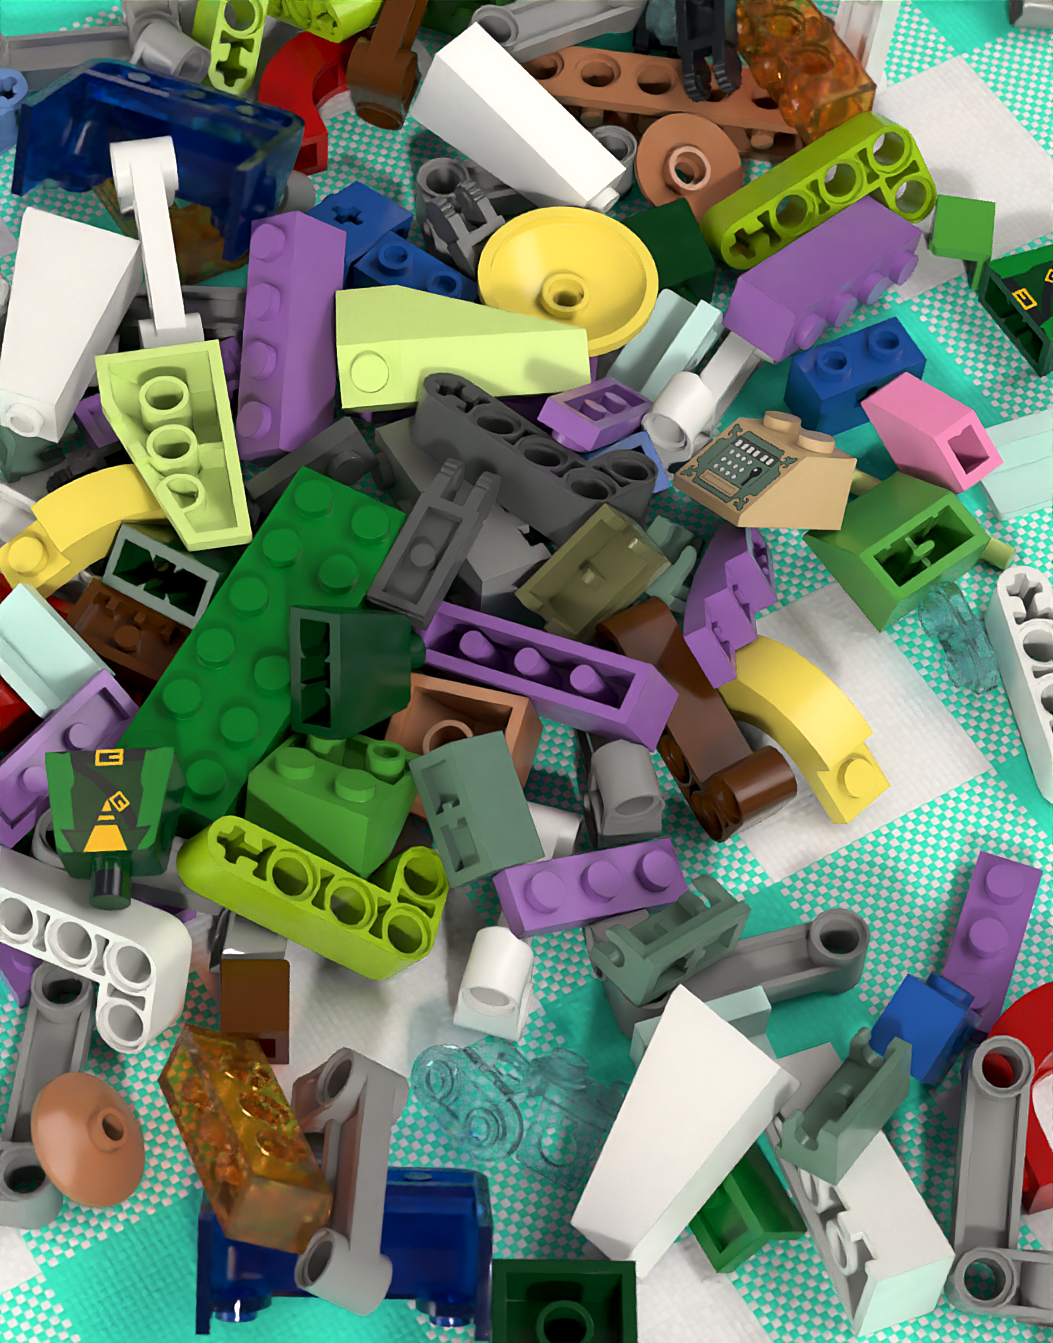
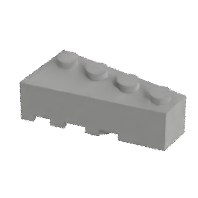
M415 415L375 429V456L380 465L371 470V475L380 491L388 489L395 502L394 508L408 515L412 512L422 491L428 492L437 473L440 472L441 466H443L412 442L410 434ZM463 479V483L457 491L453 503L463 506L474 486ZM495 502L487 519L483 521V527L446 594V602L530 628H544L546 620L538 613H534L525 607L515 593L552 555L543 543L530 546L525 535L529 533V525L510 511L506 512L503 506Z

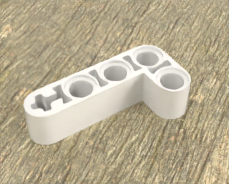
M1017 565L1006 569L1000 575L984 616L985 628L1038 789L1042 796L1053 804V714L1047 711L1053 710V588L1048 578L1039 570L1029 566ZM1029 656L1039 658L1043 662L1033 660Z
M0 845V942L99 982L96 1026L100 1036L110 1047L118 1052L126 1054L139 1052L182 1014L192 953L191 937L187 928L178 918L170 913L131 898L130 906L122 910L110 911L94 908L89 904L90 881L69 877L66 871Z

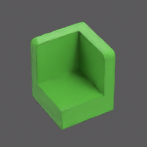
M938 194L929 230L928 250H932L935 256L973 261L971 289L980 290L986 265L990 262L992 256L996 202Z

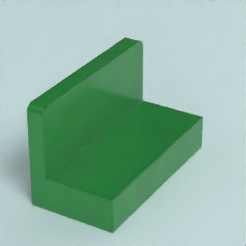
M755 1142L688 1223L716 1273L734 1272L770 1240H797L807 1232L806 1225Z

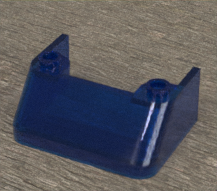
M91 58L22 102L11 194L22 197L47 178L57 181V185L66 191L76 193L88 192L92 189V186L99 185L110 177L113 178L110 143L171 136L178 174V190H175V197L211 208L210 224L219 230L221 237L225 239L222 259L234 262L250 248L252 221L275 216L302 145L305 121L301 116L291 111L113 58Z
M228 1163L216 1165L207 1170L198 1217L195 1335H210L213 1313H215V1318L220 1321L242 1323L255 1320L258 1317V1311L267 1309L272 1305L273 1297L320 1298L297 1286L295 1282V1267L302 1247L309 1237L314 1234L322 1165ZM388 1166L379 1252L389 1257L392 1263V1278L384 1299L415 1300V1308L429 1315V1322L437 1326L462 1327L469 1325L473 1318L475 1341H490L494 1225L488 1177L485 1174L463 1168Z

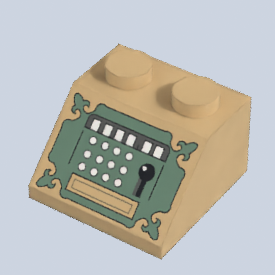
M766 411L764 419L741 417L736 419L674 474L672 486L737 527L841 530L857 459L835 447L836 439L834 437L802 428L800 426L802 420L799 417L780 411Z

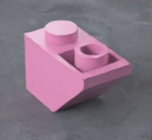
M908 372L898 375L860 402L897 468L904 474L950 490L956 495L965 492L1004 463L973 409Z

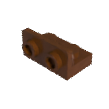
M94 577L65 618V621L116 676L152 692L192 629L102 583V580Z

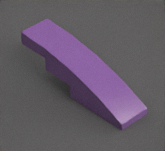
M726 519L709 543L694 575L685 606L683 629L684 640L714 689L737 678L735 650L758 639L755 613L778 602L772 552L760 531L756 527H737Z

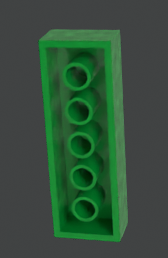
M303 465L300 467L114 747V749L175 747L186 772V786L175 831L176 836L191 839L224 816L233 815L244 819L249 772L295 733V731H291L290 606L368 608L365 600L366 594L409 517L408 514Z

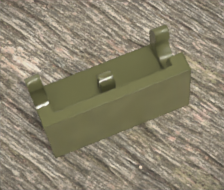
M604 503L515 595L525 607L534 613H538L548 622L544 628L549 633L590 646L596 640V624L626 610L672 563L635 520Z

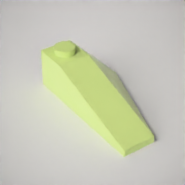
M399 285L336 291V347L342 409L347 414L417 408L424 379L430 374L439 372L462 376L497 400L556 395L591 383L587 332L585 328Z
M219 339L94 356L102 412L188 552L251 543L253 540Z

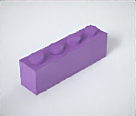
M866 195L739 276L722 325L777 362H781L800 348L807 350L823 332L832 326L840 328L854 311L863 305L867 307L872 306L889 287L894 284L901 286L909 279L918 264L919 257L914 253L923 231Z
M297 210L254 220L251 226L235 438L239 459L265 468L270 467L333 424L337 372L336 291L343 288L346 232Z
M442 601L427 631L419 628L415 631L421 636L426 646V659L419 668L426 676L528 697L541 718L610 740L623 739L634 744L644 745L651 753L654 752L679 695L652 664Z

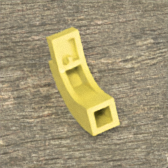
M135 464L102 469L56 489L32 505L30 508L37 520L0 548V570L13 590L19 583L31 584L46 599L89 565L110 555L122 523L172 526Z
M757 634V640L735 650L737 678L716 688L734 721H741L755 726L775 740L788 753L802 772L832 823L848 824L891 786L864 743L874 732L844 692L819 668L784 644Z

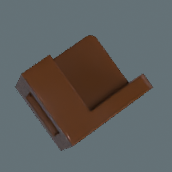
M221 959V1064H289L290 963L285 959Z

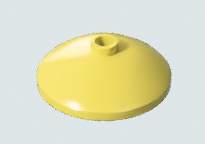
M548 207L521 214L505 223L492 235L480 256L477 288L482 305L585 328L587 332L589 357L608 353L625 345L635 338L646 326L656 304L658 273L655 262L645 244L620 222L588 209Z

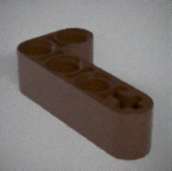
M656 596L649 597L596 624V641L599 649L652 664L679 694L656 749L698 822L712 840L722 843L776 814L796 797L797 783L789 763L776 748L770 745L753 753L718 691L713 688L684 640L683 631L676 619L660 598Z

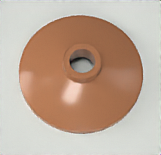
M675 113L664 116L650 125L637 143V151L634 158L635 177L643 196L653 208L685 197L699 225L703 215L711 207L742 188L743 170L735 145L720 127L704 117L690 113ZM674 168L681 170L686 175L687 184L677 177Z
M71 1072L58 1076L41 1089L32 1108L31 1135L37 1158L51 1182L69 1199L90 1208H109L129 1198L137 1189L143 1175L145 1148L136 1117L123 1097L100 1078L81 1072Z

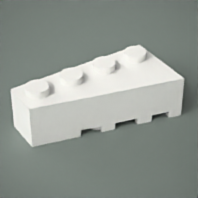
M829 1042L774 1060L802 1084L764 1129L763 1133L856 1337L859 1338L933 1312L956 1254L882 1129L836 1186L775 1155V1146L782 1139V1124L795 1109H800L804 1112L843 1064L832 1044Z

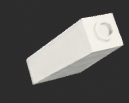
M477 22L436 53L410 111V114L419 123L540 208L577 207L604 215L612 208L620 197L615 188L626 168Z
M27 206L22 217L0 357V425L9 427L17 434L25 437L37 436L56 443L59 442L96 371L94 356L105 354L143 281L141 241Z
M681 984L678 985L669 998L570 1221V1224L588 1239L581 1248L586 1256L591 1260L636 1261V1277L642 1280L802 1084Z

